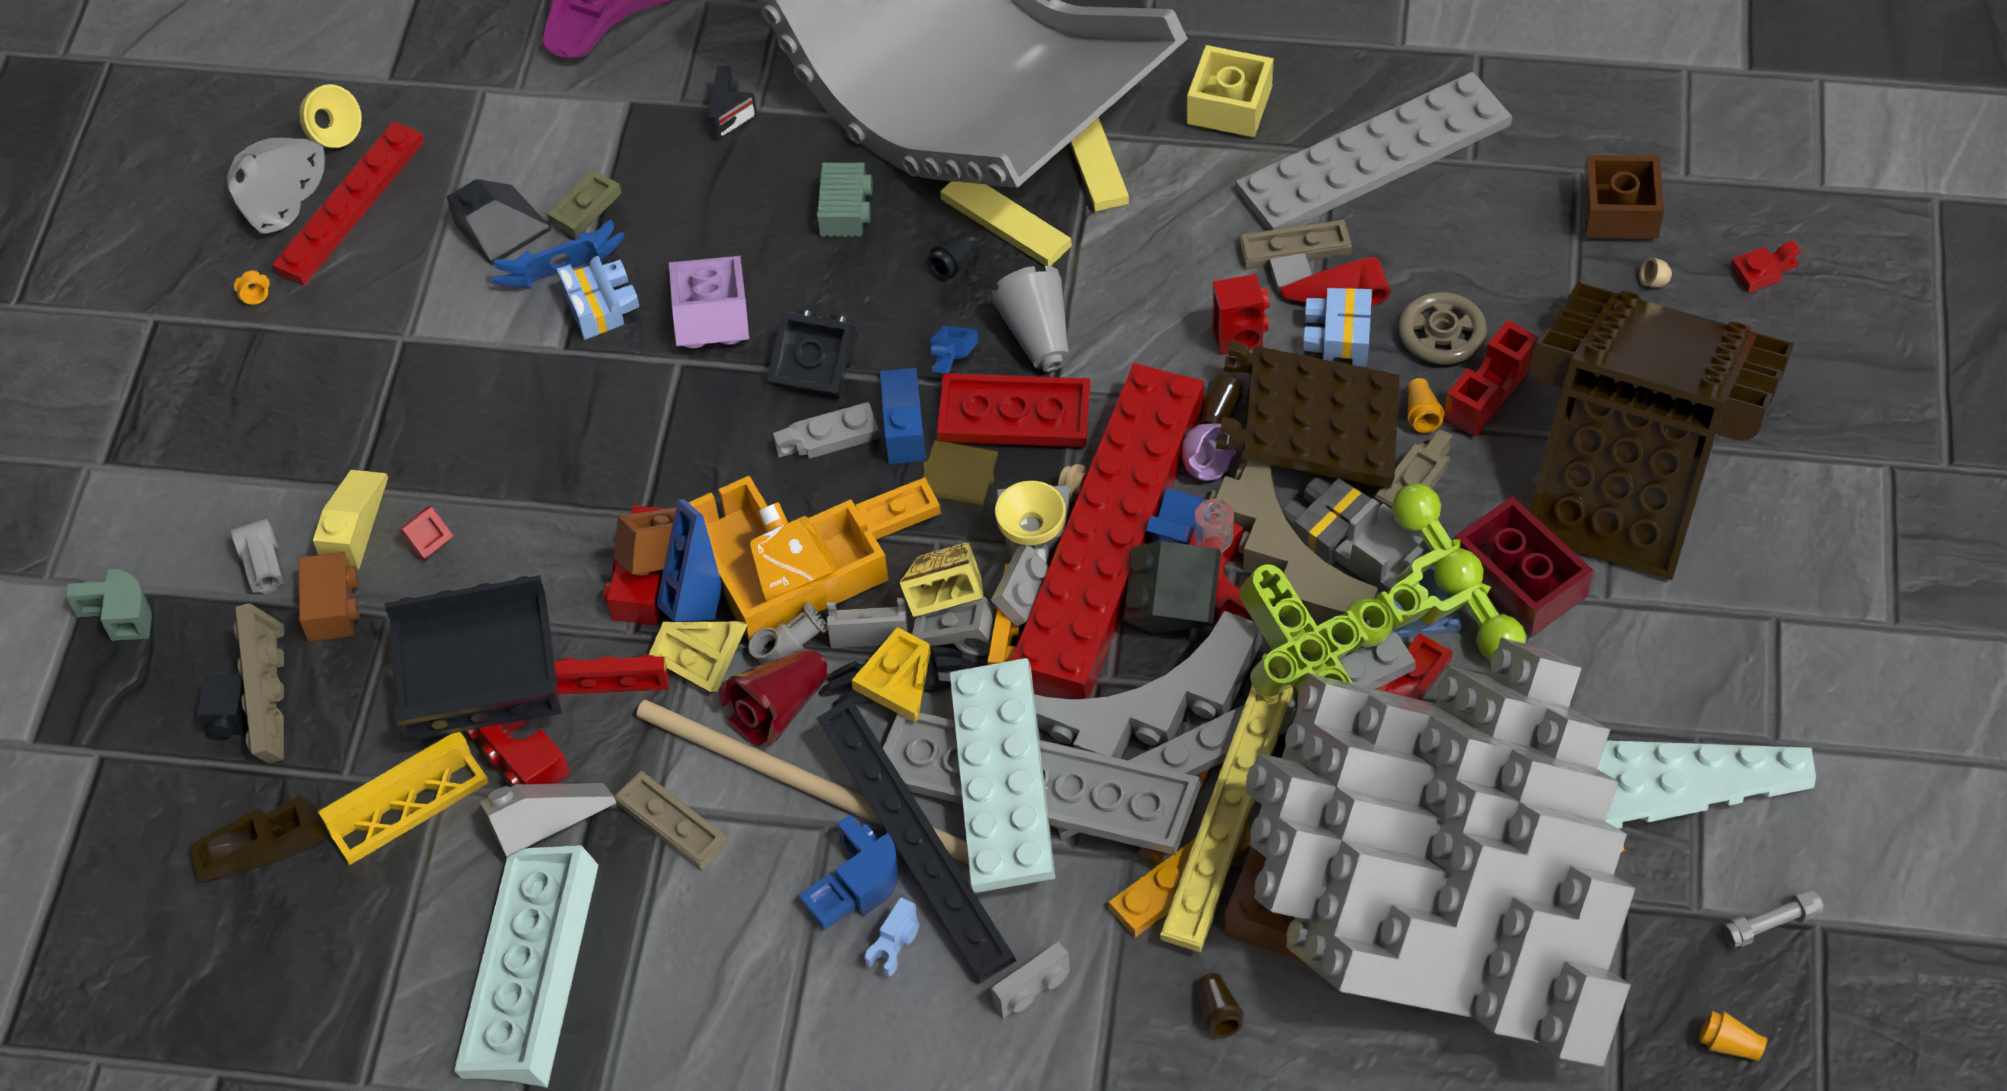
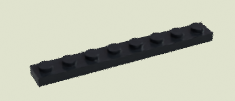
M851 697L817 717L816 719L886 832L891 836L896 848L980 982L986 981L1015 963V956Z

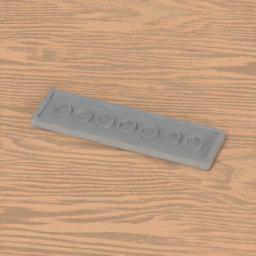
M1471 72L1237 180L1236 191L1268 231L1295 227L1511 126L1512 115L1475 73Z
M919 713V719L914 723L897 714L883 749L910 792L963 804L955 720ZM1039 740L1049 825L1176 855L1201 787L1199 777Z

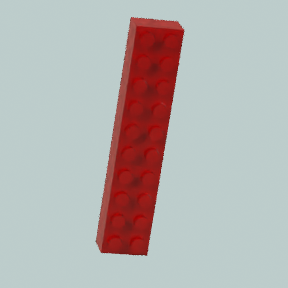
M1137 363L1132 364L1011 661L1028 658L1031 666L1034 694L1043 697L1072 700L1089 699L1091 697L1124 613L1132 547L1151 543L1153 532L1146 531L1150 516H1159L1166 489H1172L1183 462L1182 442L1187 433L1197 426L1204 406V380Z

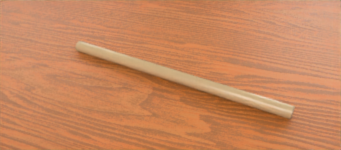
M646 699L640 703L637 709V717L883 827L865 796ZM934 828L951 857L969 865L967 842Z

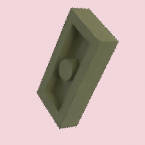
M592 169L547 213L549 223L577 238L579 233H582L621 194L620 184Z

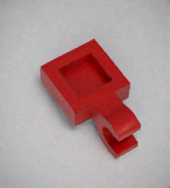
M1795 241L1782 244L1772 254L1764 246L1732 258L1731 268L1746 291L1751 293L1781 282L1782 271L1791 270L1799 266L1795 256L1801 254V250Z

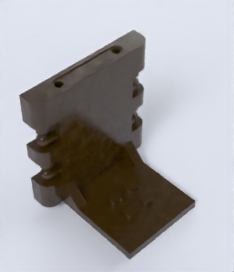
M1578 282L1569 294L1566 308H1560L1555 314L1551 330L1545 329L1536 342L1531 359V371L1534 377L1543 384L1562 389L1529 511L1572 550L1673 580L1717 435L1745 441L1758 434L1768 412L1769 405L1777 391L1779 381L1782 379L1789 363L1795 343L1750 331L1749 326L1739 322L1724 324L1643 301L1640 295L1633 292L1620 291L1615 293Z

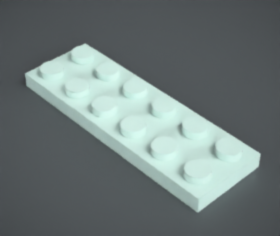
M1028 658L950 672L970 877L974 892L1056 879L1031 666Z

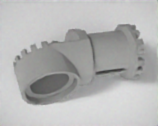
M808 602L804 605V610L787 624L781 623L776 628L766 627L757 631L749 642V652L759 663L765 664L791 654L794 651L804 649L803 645L821 631L825 633L828 630L827 623L823 618L819 619L822 616L820 614L817 616L818 611ZM776 640L774 648L769 653L761 655L763 646L767 645L769 641Z

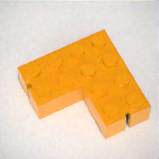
M747 476L718 489L724 515L721 519L718 517L716 502L712 492L688 502L704 517L722 583V596L737 622L748 624L744 634L749 642L752 636L762 628H776L781 623L787 624L804 610V605L808 602L820 612L828 608L827 602H836L838 604L888 581L885 553L872 532L867 530L864 519L850 499L808 518L837 560L840 568L766 601L750 546V540L767 533L757 511L768 506L751 477Z

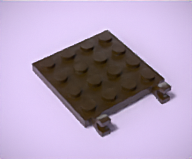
M1230 341L1229 356H1226L1224 361V372L1250 374L1245 427L1242 429L1241 424L1232 418L1222 417L1221 433H1218L1216 438V449L1242 451L1241 459L1391 489L1395 478L1400 375L1254 346L1253 353H1250L1245 344L1238 341Z

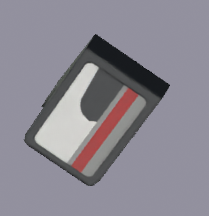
M717 65L708 114L712 140L724 138L757 115L754 94L751 92H739L738 80H733L731 66Z

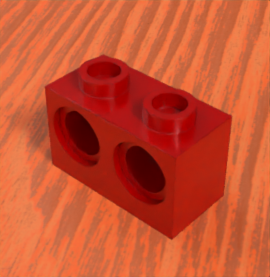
M1256 274L1213 281L1212 330L1220 355L1228 354L1231 340L1245 344L1249 350L1254 349V346L1263 347V333L1269 331L1265 310L1270 308L1268 291L1266 287L1260 288Z

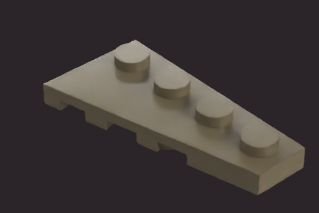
M251 603L235 607L237 621L234 622V633L240 644L241 657L238 659V670L244 680L245 694L242 695V706L248 717L249 731L246 732V743L252 755L270 764L284 760V716L277 708V702L284 699V685L277 676V668L284 666V652L281 648L277 649V638L284 636V624Z

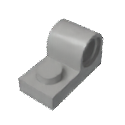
M983 597L978 600L919 615L915 618L912 635L929 643L930 647L954 643L965 654L976 657L986 656L990 652L997 611L987 598Z

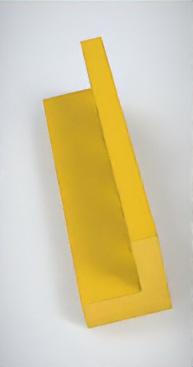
M461 732L452 733L318 811L326 831L347 863L351 865L485 786L489 781L471 755L467 741ZM465 765L469 767L474 775L473 778L462 784L449 782L452 773ZM424 789L438 790L436 799L429 804L415 803L417 794ZM390 809L403 811L401 820L395 824H379L382 814ZM355 830L368 831L366 840L352 849H349L343 840V837Z

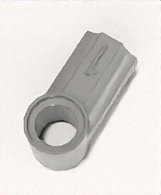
M266 518L231 529L232 538L238 556L244 563L245 573L252 592L266 595L277 591L278 587L284 583L275 552L278 550V546L269 519Z

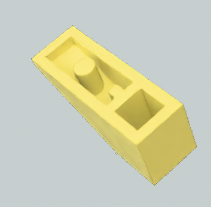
M350 470L322 510L313 538L318 555L345 552L350 566H356L359 570L388 480L387 473Z

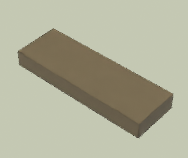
M1345 220L1239 235V246L1245 270L1269 267L1270 259L1305 253L1307 261L1352 254V245Z
M642 770L614 796L617 806L701 871L729 845L728 837Z

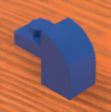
M1167 488L1159 516H1150L1146 531L1153 532L1151 543L1164 541L1189 545L1196 526L1206 515L1209 500Z
M850 814L838 822L837 825L840 842L853 857L836 868L835 872L837 879L855 898L857 903L856 910L863 917L886 901L893 893L898 882V863L895 845L891 836L886 833L877 840L867 824L859 825Z

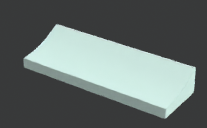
M581 845L523 848L507 856L454 1070L462 1079L503 1080L548 1088L598 870V864Z

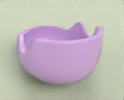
M1221 424L1197 425L1187 433L1182 442L1181 452L1186 471L1198 480L1210 481L1219 479L1228 471L1232 457L1236 455L1235 449L1221 450L1215 448L1217 434L1221 433Z

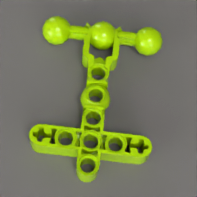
M1421 483L1402 487L1394 497L1391 511L1395 521L1403 529L1414 533L1419 532L1431 552L1414 560L1398 576V583L1387 593L1383 591L1375 598L1367 597L1355 600L1342 615L1333 617L1317 626L1285 574L1274 565L1265 564L1258 567L1240 588L1242 603L1272 649L1251 672L1253 688L1264 696L1278 695L1292 686H1295L1297 691L1300 692L1301 688L1306 684L1308 674L1354 684L1340 663V660L1349 652L1354 653L1361 646L1367 648L1380 645L1388 639L1394 629L1401 628L1411 622L1421 620L1424 624H1434L1460 609L1464 604L1480 627L1477 633L1476 644L1479 652L1488 661L1491 662L1492 655L1498 648L1501 637L1526 643L1527 636L1523 626L1515 618L1498 614L1487 597L1491 587L1482 583L1484 569L1481 561L1473 552L1460 548V540H1451L1438 521L1441 511V502L1438 494L1430 486ZM1434 566V579L1437 586L1445 595L1452 596L1445 601H1440L1436 596L1428 597V590L1419 584V581L1423 578L1422 573ZM1394 601L1402 606L1403 611L1396 607ZM1279 617L1286 619L1290 627L1283 625ZM1363 617L1372 623L1373 628L1364 622ZM1332 634L1337 635L1341 639L1342 644L1337 643L1333 639ZM1300 650L1306 652L1310 656L1311 661L1306 660ZM1268 667L1275 669L1278 672L1280 679L1274 677L1270 673Z

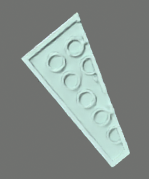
M1606 741L1597 768L1618 781L1606 818V822L1617 829L1622 828L1625 821L1639 818L1647 822L1705 811L1708 810L1709 804L1726 801L1728 806L1743 803L1744 797L1760 793L1767 797L1811 789L1814 788L1816 780L1812 748Z

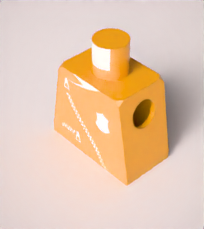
M779 502L757 511L767 533L750 540V546L766 601L840 568L837 560L806 516L788 523Z

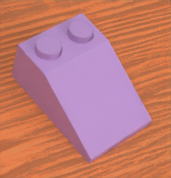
M740 256L669 262L676 346L698 348L705 345V343L715 342L732 345L739 343L741 340L749 339Z

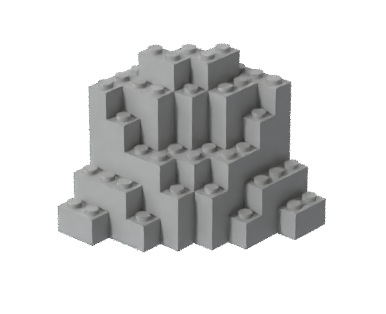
M1501 637L1498 648L1494 651L1491 658L1489 675L1447 665L1445 675L1437 687L1438 697L1435 704L1308 674L1306 684L1301 688L1298 695V709L1294 722L1289 726L1286 733V747L1283 757L1278 758L1258 753L1255 763L1250 767L1246 778L1247 788L1245 793L1262 804L1259 816L1254 820L1251 827L1250 845L1266 857L1263 870L1259 872L1256 878L1254 898L1271 912L1295 916L1287 930L1286 947L1341 992L1473 1017L1495 1034L1539 1042L1559 1058L1604 1066L1630 988L1629 983L1608 969L1635 888L1614 875L1627 836L1626 833L1606 822L1618 781L1597 769L1610 729L1569 707L1581 668L1542 647Z

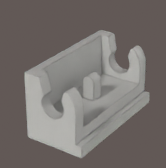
M905 597L897 598L898 607L837 610L836 602H827L829 612L827 627L831 648L880 646L897 627L908 632Z

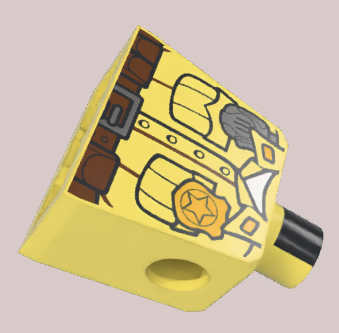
M969 543L950 546L917 557L900 581L913 617L983 598L982 577Z

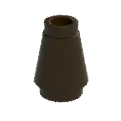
M1220 374L1216 375L1214 380L1208 383L1199 422L1200 425L1221 424L1222 417L1229 418L1243 398L1241 393L1243 387L1238 380L1228 375Z
M1209 973L1204 975L1198 981L1203 1026L1216 1038L1230 1037L1242 1028L1244 1012L1220 974Z

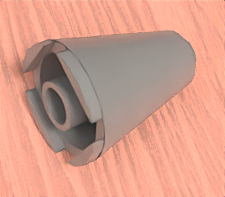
M1034 266L1026 267L1000 279L997 282L999 289L996 292L991 290L990 295L995 308L1033 366L1037 369H1043L1045 372L1055 371L1064 365V361L1069 356L1062 279L1058 270L1052 266H1045L1046 271L1036 272Z

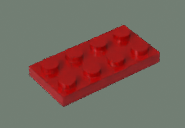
M943 373L937 427L938 442L1087 447L1091 378Z

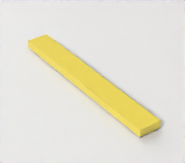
M1268 667L1270 673L1274 677L1280 679L1278 672L1275 669ZM1253 686L1251 687L1160 934L1162 941L1201 952L1255 803V799L1245 793L1247 773L1250 767L1254 765L1258 753L1272 756L1296 689L1295 686L1271 697L1264 696L1258 693Z

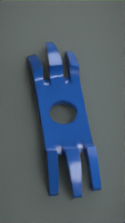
M611 219L596 232L579 233V239L535 254L526 251L522 256L514 260L495 259L493 261L496 269L511 272V274L491 277L492 282L510 288L531 289L533 282L557 274L558 268L571 265L574 268L590 263L596 256L599 257L602 263L623 241L624 234L623 232L618 233L613 238L607 240L614 230V224ZM556 255H568L567 259L562 263L550 264V260Z

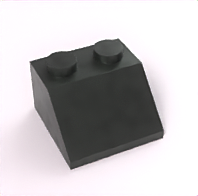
M1164 541L1132 547L1123 620L1152 634L1213 625L1221 550Z

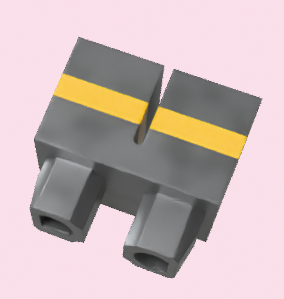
M1315 477L1308 484L1304 492V498L1312 504L1306 508L1294 500L1283 508L1282 512L1286 521L1301 541L1324 562L1332 565L1336 561L1334 559L1335 550L1347 538L1349 521L1371 498L1339 478L1331 485Z

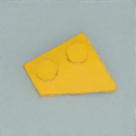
M897 627L852 679L853 690L915 723L919 719L930 658V644Z

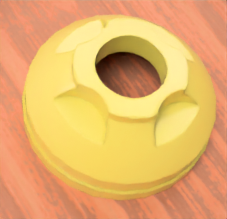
M336 85L317 87L306 95L300 106V123L306 136L311 141L319 143L325 148H339L352 142L358 135L362 120L361 111L354 96L346 89ZM318 109L325 110L329 115L330 123L326 129L320 128L315 122L314 117Z
M1023 481L1016 483L1002 492L995 506L997 524L1003 535L1015 543L1023 545L1045 543L1053 539L1063 527L1066 516L1064 499L1055 488L1044 482ZM1031 517L1037 518L1042 522V526L1036 531H1026L1020 526L1023 520Z

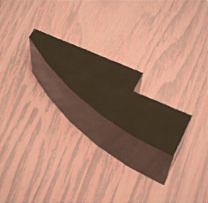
M300 795L267 814L257 808L194 842L189 847L197 878L201 881H207L250 871L280 861L326 840L317 807Z

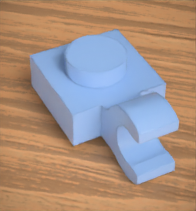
M902 897L899 899L880 928L881 936L874 945L868 948L865 954L866 966L871 968L876 959L884 957L888 959L883 967L884 974L890 977L895 973L898 967V953L904 944L909 945L914 940L919 929L914 903Z

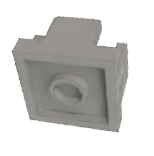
M1372 498L1349 521L1347 538L1335 550L1334 559L1370 585L1378 587L1380 592L1385 591L1387 593L1398 583V576L1414 560L1431 551L1419 532L1414 533L1403 529L1395 521L1392 509L1385 504L1379 507V502Z

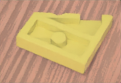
M737 621L663 622L649 655L656 657L664 656L668 669L709 692H717L748 624Z

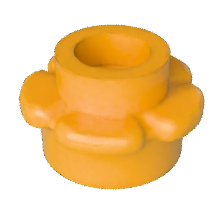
M247 271L234 282V290L238 292L237 297L246 304H259L268 295L269 279L263 274L260 275L257 271Z

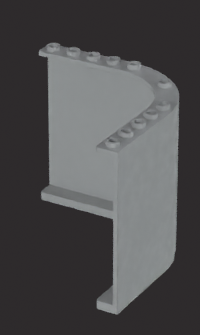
M757 0L762 8L763 18L772 26L778 37L780 48L789 56L793 63L796 77L808 86L823 107L846 130L848 137L854 143H861L893 166L907 172L911 176L1016 188L1188 39L1176 13L1172 9L1082 7L1067 4L1060 0Z

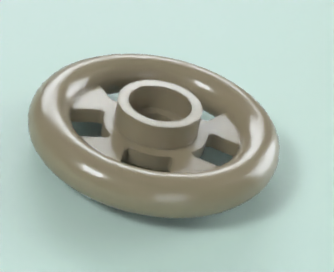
M1435 292L1418 297L1404 309L1399 320V334L1405 347L1416 357L1433 364L1447 365L1465 361L1481 349L1487 336V324L1481 310L1467 298L1448 292ZM1429 308H1433L1435 312L1428 319H1425L1421 313ZM1456 309L1462 312L1465 316L1461 320H1458L1457 316L1453 312H1451V310ZM1424 328L1427 338L1418 339L1414 330ZM1462 329L1472 332L1468 341L1459 339ZM1435 344H1450L1451 350L1435 349Z

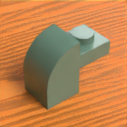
M108 569L105 582L89 580L83 583L67 585L66 598L76 617L101 616L100 620L111 641L149 639L152 620L151 608L138 581L131 574L119 569Z

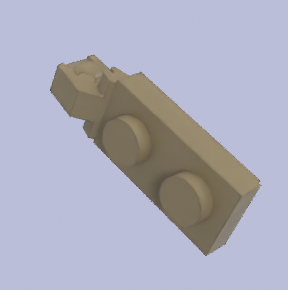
M1439 429L1428 445L1422 442L1419 445L1415 443L1395 469V478L1391 489L1381 487L1376 494L1375 500L1379 502V507L1385 504L1392 509L1396 493L1406 485L1421 483L1433 488L1446 471L1450 462V457L1447 454L1452 448L1450 444L1453 435Z

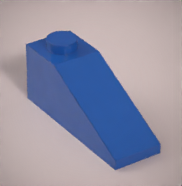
M917 368L880 371L889 464L926 461Z
M680 499L677 501L656 605L674 622L715 620L717 607L722 598V583L703 515L685 499Z

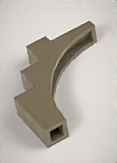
M1248 460L1246 465L1240 464L1235 479L1225 476L1220 489L1212 491L1208 503V511L1212 508L1243 527L1239 546V553L1244 554L1243 570L1253 573L1258 567L1265 564L1280 568L1317 626L1333 617L1342 615L1353 601L1367 597L1375 598L1377 596L1378 587L1349 577L1324 562L1301 541L1286 521L1276 499L1271 477L1272 465ZM1363 617L1364 622L1369 626L1370 621Z

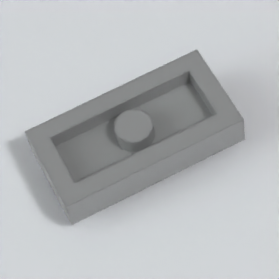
M1023 545L1016 549L991 599L1016 627L1027 622L1049 569V565L1030 545Z
M1058 941L991 988L993 1007L1002 1018L1013 1011L1017 1013L1024 1010L1032 1003L1037 994L1046 988L1053 989L1059 986L1066 979L1070 972L1069 953Z

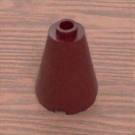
M804 648L729 677L722 682L719 688L721 706L723 707L728 704L733 714L727 718L740 736L752 745L759 747L761 744L767 743L766 747L771 746L780 738L826 681L828 676L826 660L820 653Z

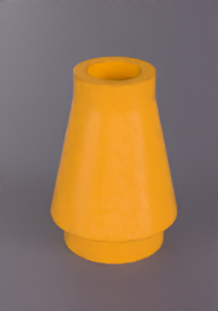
M1422 378L1414 379L1407 385L1408 422L1418 432H1433L1443 422L1444 409L1430 389L1427 380Z
M1711 1010L1701 1029L1699 1042L1707 1045L1708 1051L1745 1057L1758 1062L1765 1050L1767 1038L1757 1034L1725 1011L1719 1014Z

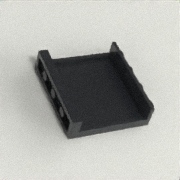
M540 575L533 577L522 576L514 580L494 584L483 583L476 587L455 591L444 590L437 594L416 598L405 597L398 601L385 603V609L391 626L398 708H394L395 719L403 742L562 714L547 596Z

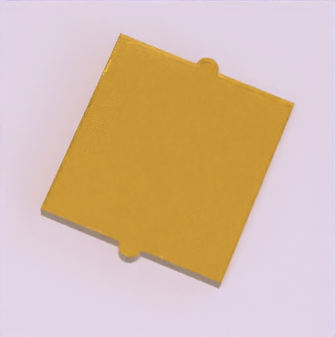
M935 440L928 462L923 463L925 471L923 478H926L935 497L983 505L989 484L994 482L993 471L998 458V452Z

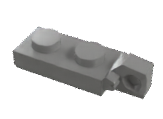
M869 402L798 421V423H794L786 429L773 433L774 444L779 458L798 453L799 455H808L810 459L880 438L879 429Z

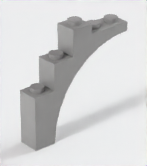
M1224 611L1210 636L1188 659L1166 675L1137 689L1108 697L1078 700L1043 697L1034 694L1038 729L1049 732L1055 740L1061 743L1071 744L1074 742V748L1119 759H1121L1132 734H1135L1140 741L1148 745L1156 746L1158 743L1162 745L1174 738L1188 707L1195 714L1205 719L1218 718L1230 711L1262 643V633L1255 622Z

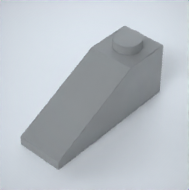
M604 783L518 784L512 787L498 788L491 792L487 799L479 803L498 845L507 857L616 804V800Z

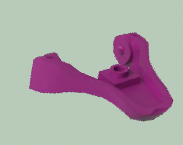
M553 0L545 26L543 43L546 49L558 56L574 59L581 58L590 54L602 36L615 23L632 13L671 0Z

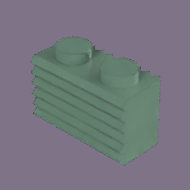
M822 163L818 201V224L822 237L827 235L829 237L834 235L836 237L841 235L843 237L848 235L850 237L855 235L861 237L863 235V223H870V202H865V196H872L873 181L872 175H866L865 163Z

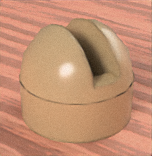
M1649 257L1643 262L1639 277L1644 286L1659 288L1664 287L1670 282L1672 271L1667 262Z

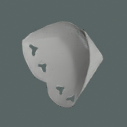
M268 138L250 145L234 157L227 178V197L260 233H270L284 229L298 216L301 201L314 193L321 181L325 163L323 146L308 139ZM313 153H315L313 158L314 166L307 160ZM240 168L245 175L244 181L241 183L237 182L235 178ZM310 178V180L305 183L304 189H301L300 180H306ZM288 209V211L284 213V217L281 218L278 212H282ZM262 223L273 224L271 226H265V228H261Z

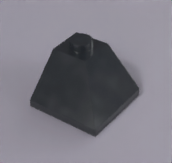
M475 179L446 196L454 224L491 265H494L493 260L504 259L551 231L549 224L513 185Z

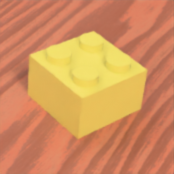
M1206 45L1187 95V124L1255 137L1272 89L1273 58Z

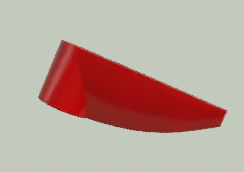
M1372 257L1330 268L1281 287L1283 298L1306 302L1307 298H1327V288L1372 289L1371 306L1383 303L1391 295V290L1380 261Z

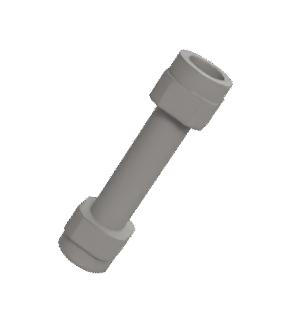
M1804 890L1794 894L1790 903L1748 920L1744 916L1732 919L1730 923L1722 926V932L1727 944L1731 948L1743 947L1753 942L1754 935L1796 918H1799L1802 922L1814 918L1815 915L1823 912V903L1815 890Z

